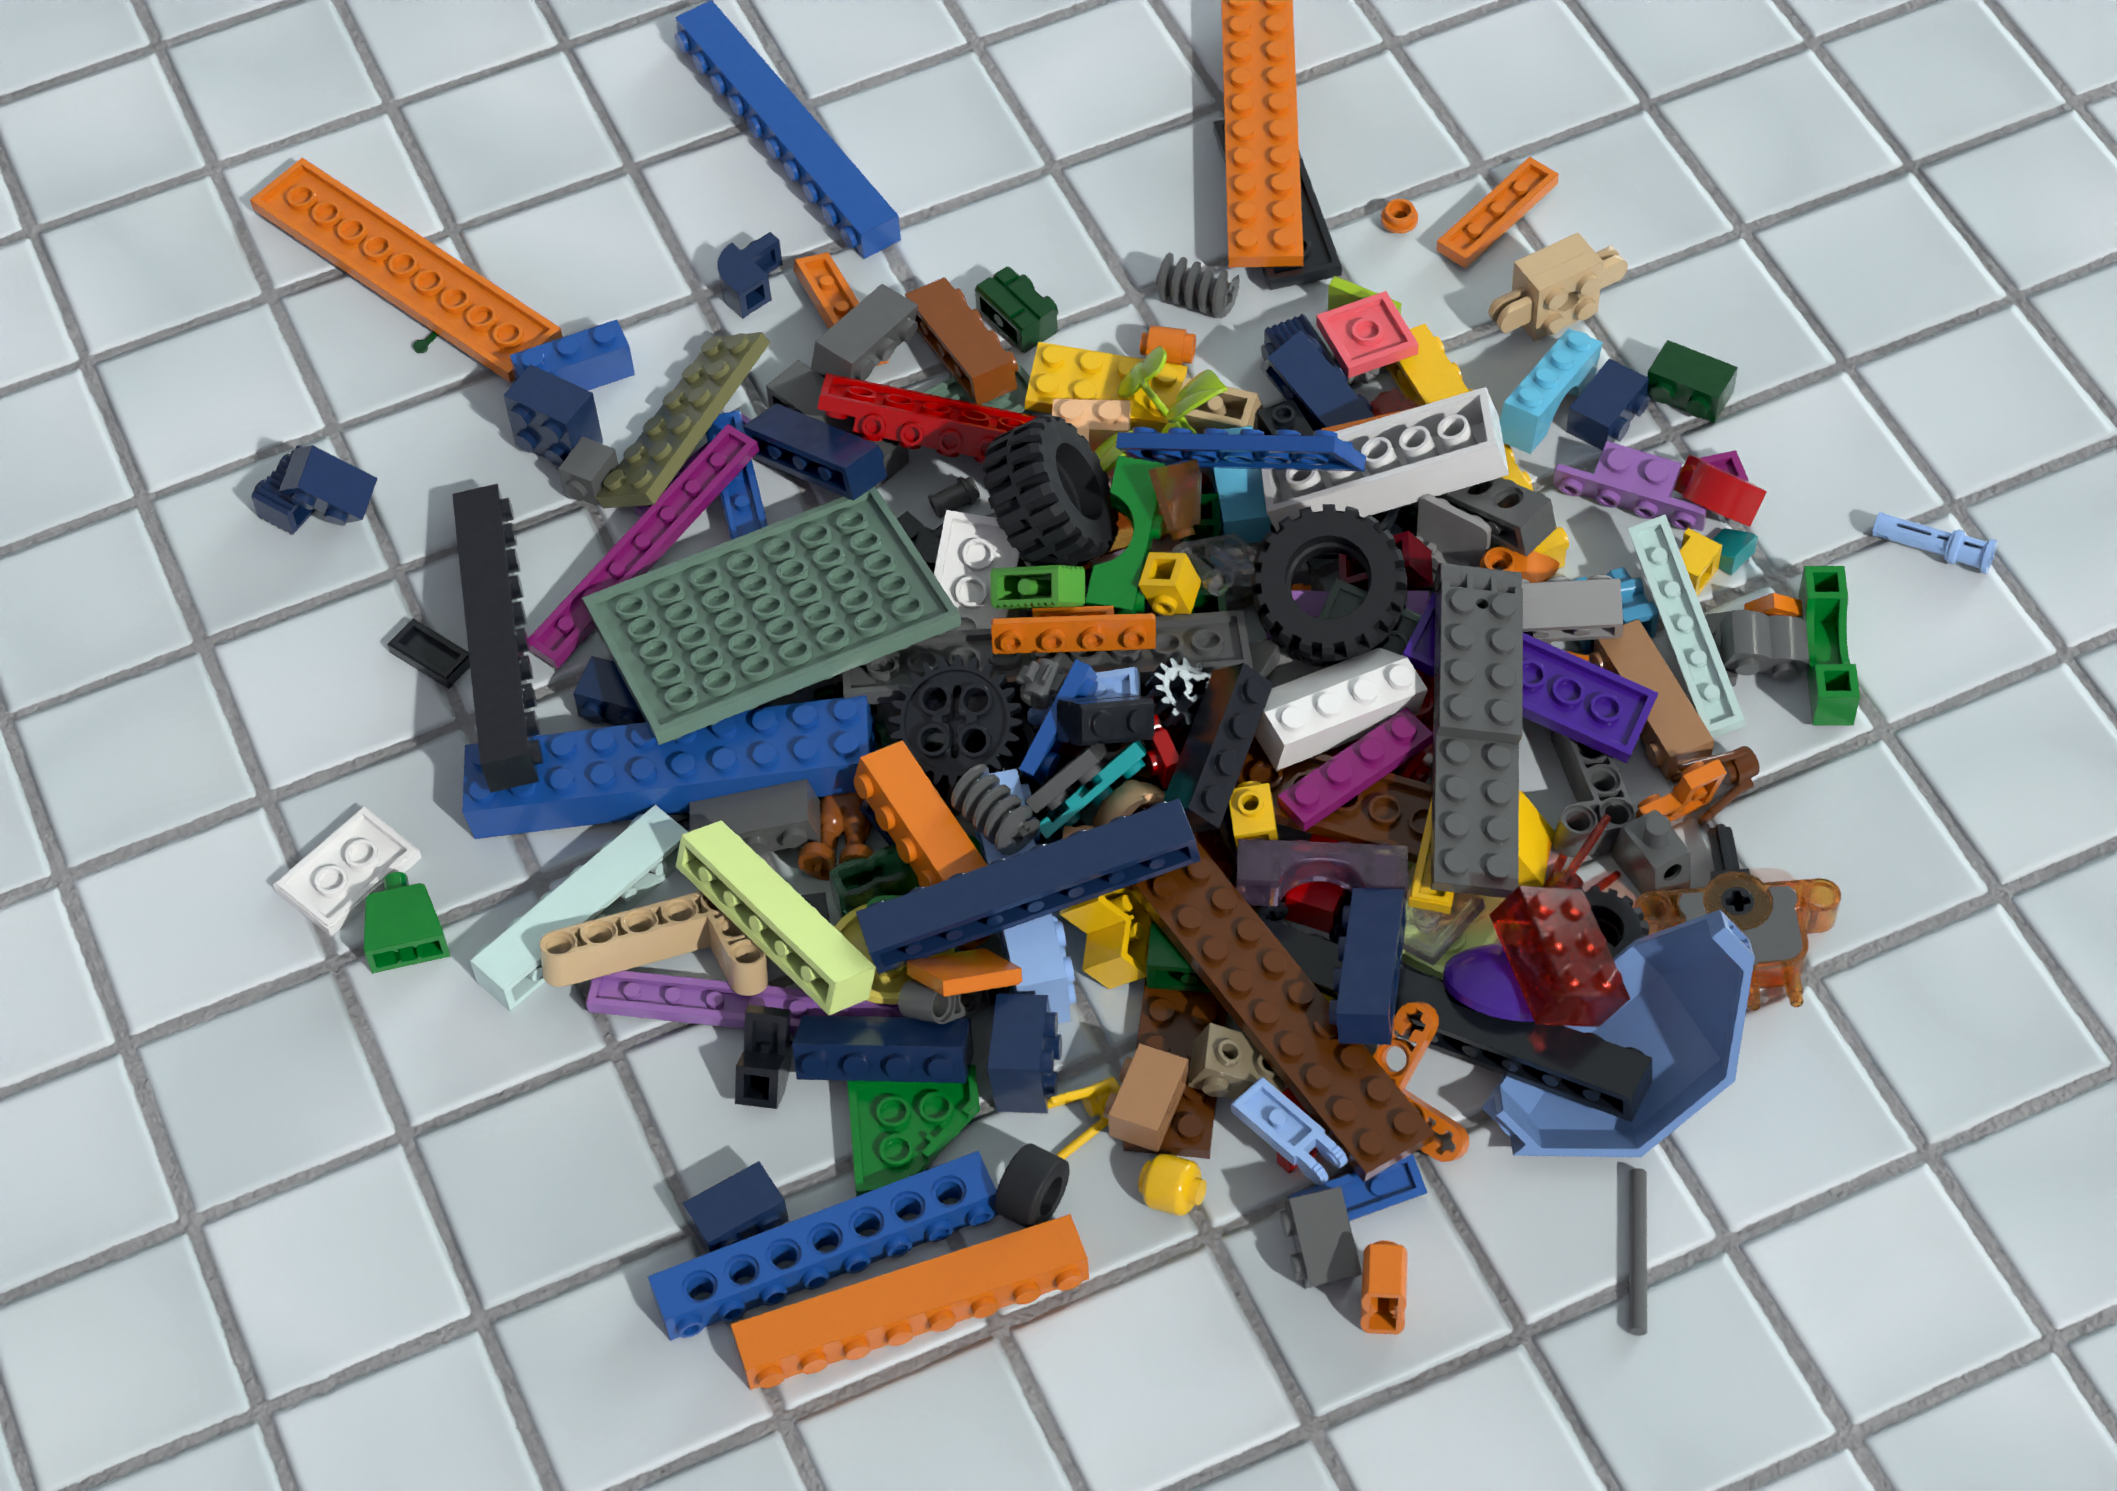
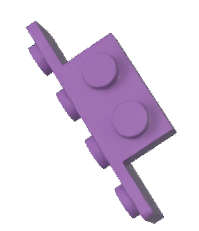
M1606 441L1594 474L1559 463L1556 464L1554 469V486L1569 496L1577 497L1582 495L1596 499L1603 506L1609 508L1619 506L1629 509L1645 519H1654L1666 514L1668 522L1682 530L1690 528L1703 531L1706 524V508L1671 497L1681 473L1682 463Z

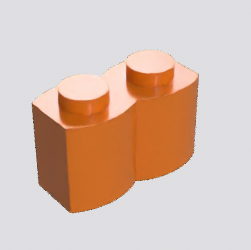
M1382 1240L1369 1244L1364 1249L1360 1325L1366 1333L1398 1335L1405 1327L1408 1253L1403 1245Z

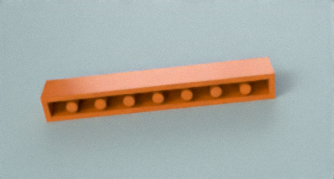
M1071 1214L733 1323L731 1328L750 1390L758 1387L771 1388L781 1384L786 1378L801 1373L814 1374L820 1372L828 1364L844 1359L857 1360L868 1355L871 1350L886 1345H903L914 1336L929 1331H946L957 1322L972 1317L985 1318L1005 1306L1015 1303L1028 1304L1038 1299L1042 1294L1057 1289L1066 1291L1076 1288L1083 1281L1089 1279L1088 1258Z

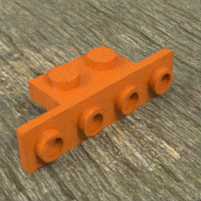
M1114 606L1032 608L1033 617L994 618L991 620L992 652L994 654L1145 650L1156 648L1155 614L1114 615Z

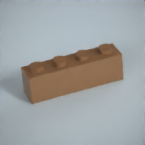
M1639 619L1623 625L1622 638L1596 639L1594 641L1593 653L1590 654L1591 663L1658 692V696L1641 731L1640 738L1646 746V753L1653 767H1659L1666 780L1682 772L1678 770L1679 764L1712 756L1713 737Z

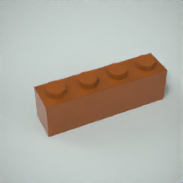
M943 277L905 294L907 299L919 305L916 322L918 323L917 332L975 404H984L1017 389L1015 372H1018L1019 368L1013 353L1002 348L993 329L988 331L978 310H971L967 305L964 294L959 288L954 289L948 280Z

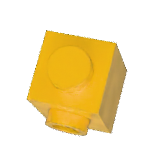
M1149 552L1138 586L1154 613L1166 616L1191 614L1201 585V579L1186 553Z
M1247 781L1237 785L1229 801L1237 850L1278 845L1279 840L1273 798L1269 783L1261 784L1258 781Z

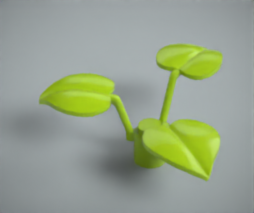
M1158 346L1145 357L1144 361L1136 364L1127 373L1119 385L1118 393L1122 398H1128L1142 387L1143 391L1169 422L1162 429L1161 433H1168L1169 428H1184L1191 430L1192 434H1198L1188 424L1184 416L1213 397L1228 391V389L1212 370H1204L1181 389L1176 397V403L1168 410L1150 388L1148 382L1163 369L1166 363L1167 353L1161 346ZM1118 432L1106 439L1094 451L1100 459L1099 463L1103 471H1106V473L1116 466L1118 456H1126V453L1116 448Z

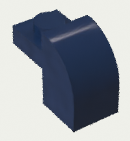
M771 232L758 240L752 241L742 250L731 242L723 249L718 258L717 267L723 299L742 319L772 300L768 274L782 266L783 262L780 241Z

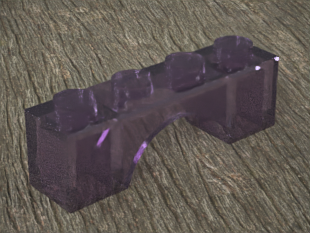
M1263 838L1238 839L1236 890H1238L1249 905L1278 907L1282 898L1294 887L1307 882L1323 881L1337 884L1347 889L1350 893H1352L1353 888L1404 889L1406 904L1408 846L1388 843L1354 844L1349 842H1309L1306 840L1281 841Z

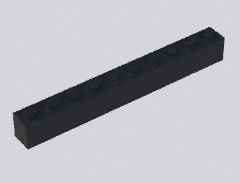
M498 484L452 494L480 765L490 793L539 782L537 765L544 763L540 742L538 739L534 740V736L540 735L537 715L535 711L530 709L536 707L537 702L532 683H527V680L534 677L529 656H524V652L530 651L526 629L521 628V625L527 624L526 614L522 601L518 602L517 600L524 598L520 577L514 574L521 571L517 551L515 548L511 549V547L517 546L513 523H508V521L514 520V512L510 498H502Z
M1259 916L1318 990L1338 999V993H1334L1335 967H1342L1343 963L1338 960V944L1330 942L1320 934H1308L1294 929L1281 920L1272 921ZM1401 965L1395 1015L1407 1003L1425 1002L1430 1004L1439 1016V1026L1428 1048L1629 1122L1633 1121L1652 1083V1057L1645 1055L1636 1048H1624L1605 1041L1597 1034L1583 1033L1566 1027L1553 1018L1542 1021L1523 1022L1500 1019L1480 1013L1456 1000L1447 991L1442 979L1433 975L1425 976L1413 972ZM1423 1013L1410 1014L1409 1019L1413 1022L1411 1031L1408 1035L1401 1036L1398 1033L1397 1036L1409 1040L1415 1029H1424L1426 1024L1421 1021Z

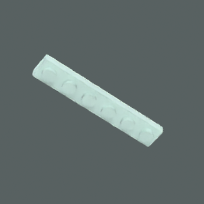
M1666 514L1629 527V535L1699 717L1713 738L1745 727V719Z

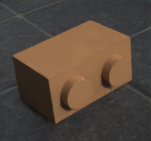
M1139 1043L1134 1057H1127L1123 1063L1119 1076V1081L1122 1082L1118 1094L1112 1092L1109 1095L1104 1109V1117L1108 1118L1110 1137L1158 1152L1188 1083V1059Z

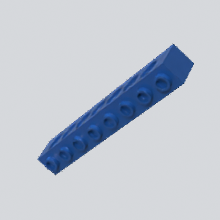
M975 1151L647 1277L670 1341L679 1337L688 1338L697 1335L705 1327L720 1321H734L751 1309L762 1305L771 1306L778 1304L786 1299L788 1295L803 1289L813 1290L820 1288L829 1279L845 1273H859L876 1261L887 1257L897 1258L903 1256L911 1248L928 1241H942L948 1238L954 1231L967 1226L986 1224L994 1216L999 1215L996 1213L994 1204L997 1190L979 1151ZM948 1198H956L959 1200L957 1203L952 1205H946L941 1203L943 1200ZM910 1213L918 1215L917 1218L909 1221L900 1219L902 1216ZM867 1229L877 1230V1232L871 1236L859 1235L862 1231ZM825 1245L836 1246L835 1249L829 1252L818 1251L819 1248ZM783 1261L795 1262L788 1268L776 1267ZM744 1276L753 1278L746 1284L735 1283L736 1280ZM699 1293H711V1295L704 1300L693 1299Z

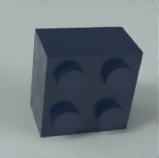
M530 364L503 395L515 444L525 452L536 453L548 459L553 465L560 467L582 436L601 444L603 443L594 395L590 391Z
M996 993L987 1070L997 1112L1048 1114L1049 1098L1057 1095L1058 1073L1053 1071L1054 1060H1061L1062 1035L1057 1034L1058 1013L1051 1012L1048 995Z

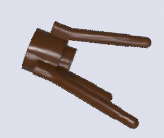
M1741 746L1729 752L1691 760L1678 765V770L1683 771L1696 762L1703 761L1706 765L1719 758L1727 771L1722 782L1735 785L1698 819L1700 826L1705 825L1742 792L1754 787L1751 778L1758 775L1760 766L1755 753L1748 746ZM1681 773L1673 775L1671 781L1673 783L1679 782L1682 778Z

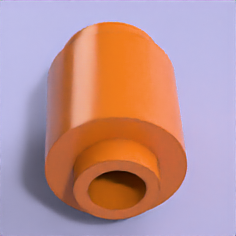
M1151 325L1149 333L1142 332L1140 355L1147 356L1156 347L1161 346L1167 353L1166 363L1184 365V363L1193 364L1196 350V334L1187 333V329Z

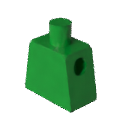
M403 872L387 874L383 878L384 891L371 893L366 897L364 952L372 974L451 957L442 926L425 884L409 885L408 876Z

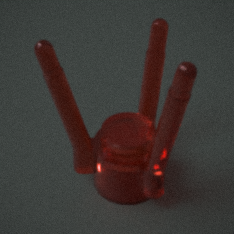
M1608 814L1601 818L1568 868L1563 871L1562 869L1568 857L1559 854L1540 893L1541 898L1549 907L1551 904L1557 905L1558 897L1564 893L1571 897L1573 889L1583 887V880L1576 874V871L1609 823L1611 817ZM1614 871L1594 886H1600V891H1603L1619 879L1621 873Z

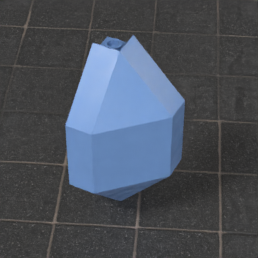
M1721 910L1634 940L1572 992L1567 1010L1553 1018L1566 1027L1583 1033L1597 1034L1605 1041L1624 1048H1636L1645 1055L1652 1057V1083L1633 1121L1629 1122L1503 1075L1481 1108L1510 1136L1513 1156L1642 1157L1735 1082L1755 956L1750 940Z

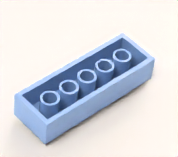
M1017 769L991 773L1000 779V785L1005 784L1011 789V795H1017L1022 800L1021 806H1029L1025 801L1031 795L1028 783H1020ZM974 828L976 839L981 847V856L987 865L997 859H1007L1027 852L1034 846L1040 845L1039 842L1041 841L1038 829L1034 838L1022 850L1011 855H1003L995 848V844H991L985 839L984 834H981ZM1056 912L998 932L1004 959L1022 968V983L1011 986L1012 994L1048 995L1051 1012L1058 1013V1024L1071 1021L1069 1005L1076 1003L1073 985L1075 977L1070 956L1066 957L1064 948L1066 946L1063 924L1062 921H1058Z

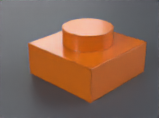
M1771 593L1744 604V610L1757 611L1768 616L1785 615L1800 617L1803 615L1802 600L1777 593Z

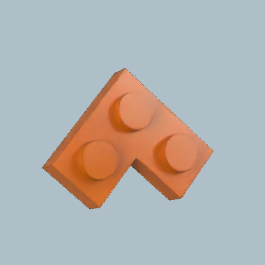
M1719 758L1706 765L1703 761H1699L1682 771V778L1672 789V793L1660 797L1659 794H1654L1641 801L1637 805L1638 810L1635 819L1653 810H1657L1672 822L1708 805L1727 773Z

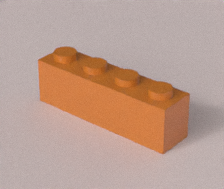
M903 740L860 757L853 779L855 790L862 799L867 800L875 812L878 825L883 831H887L895 842L900 858L905 863H909L916 873L920 887H928L948 880L957 873H968L988 866Z

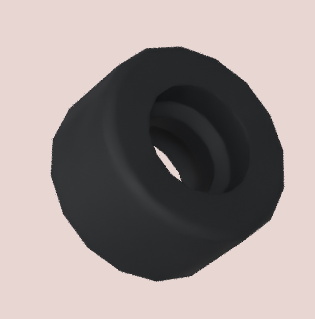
M1032 1143L1023 1146L1014 1155L1001 1177L994 1202L996 1213L1025 1228L1049 1221L1056 1211L1067 1187L1070 1174L1069 1163L1063 1158Z

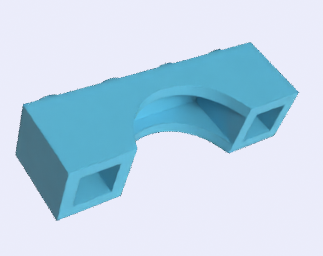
M1570 328L1565 331L1504 401L1500 417L1503 443L1529 454L1535 450L1546 437L1553 417L1566 394L1569 393L1578 397L1595 376L1603 342L1590 337L1584 332L1574 331Z

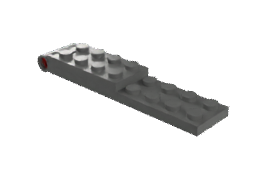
M1439 563L1435 578L1431 890L1515 899L1518 893L1519 742L1522 738L1523 588H1521V572Z

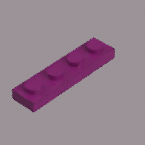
M1406 707L1278 795V805L1305 832L1433 743V733Z

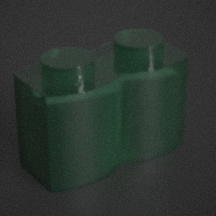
M896 844L877 850L868 859L857 858L845 861L829 872L833 901L841 918L853 909L867 904L876 896L905 895L911 890L920 887L918 876L909 863H905L900 858Z

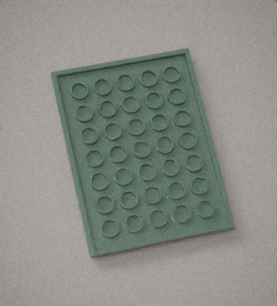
M875 486L854 501L841 497L582 598L590 619L658 745L676 740L683 735L709 725H714L721 720L754 709L759 705L792 694L797 690L822 680L830 679L835 675L860 665L868 664L875 659L898 650L906 649L913 644L936 635L944 634L962 625L958 610Z

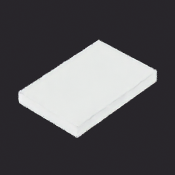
M363 806L277 880L273 886L277 894L332 937L366 907V897L369 894L384 891L383 878L387 874L393 872L405 873L422 857L418 848Z

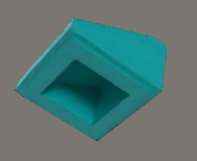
M1723 528L1712 539L1722 545L1719 568L1732 576L1755 553L1758 536L1750 532Z

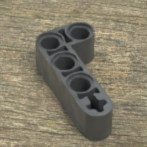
M1552 730L1551 741L1577 803L1567 805L1562 810L1553 835V846L1560 854L1567 857H1582L1611 852L1620 829L1636 818L1635 807L1613 757Z

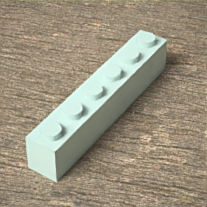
M654 805L645 814L635 817L629 827L619 836L604 843L599 852L587 863L577 866L570 873L568 879L553 891L545 893L539 899L537 905L524 916L514 919L508 925L505 932L492 943L483 945L477 951L475 957L470 960L477 983L504 1007L512 1011L545 982L539 945L541 938L546 933L630 910L677 870L676 862L681 835L688 831L657 805Z

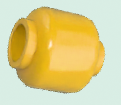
M1159 1154L1152 1161H1147L1140 1172L1138 1180L1139 1193L1143 1195L1144 1201L1149 1208L1176 1216H1184L1192 1210L1194 1205H1200L1204 1200L1207 1183L1202 1179L1201 1169L1196 1162L1170 1154Z

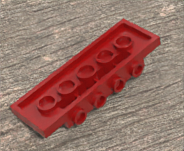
M829 373L825 375L817 409L825 411V414L832 418L846 419L848 416L855 417L853 432L860 433V436L866 440L882 441L885 438L898 441L900 446L908 449H920L921 446L934 448L937 453L947 457H958L959 454L974 457L975 461L982 464L986 458L984 456L986 450L994 438L1037 418V416Z

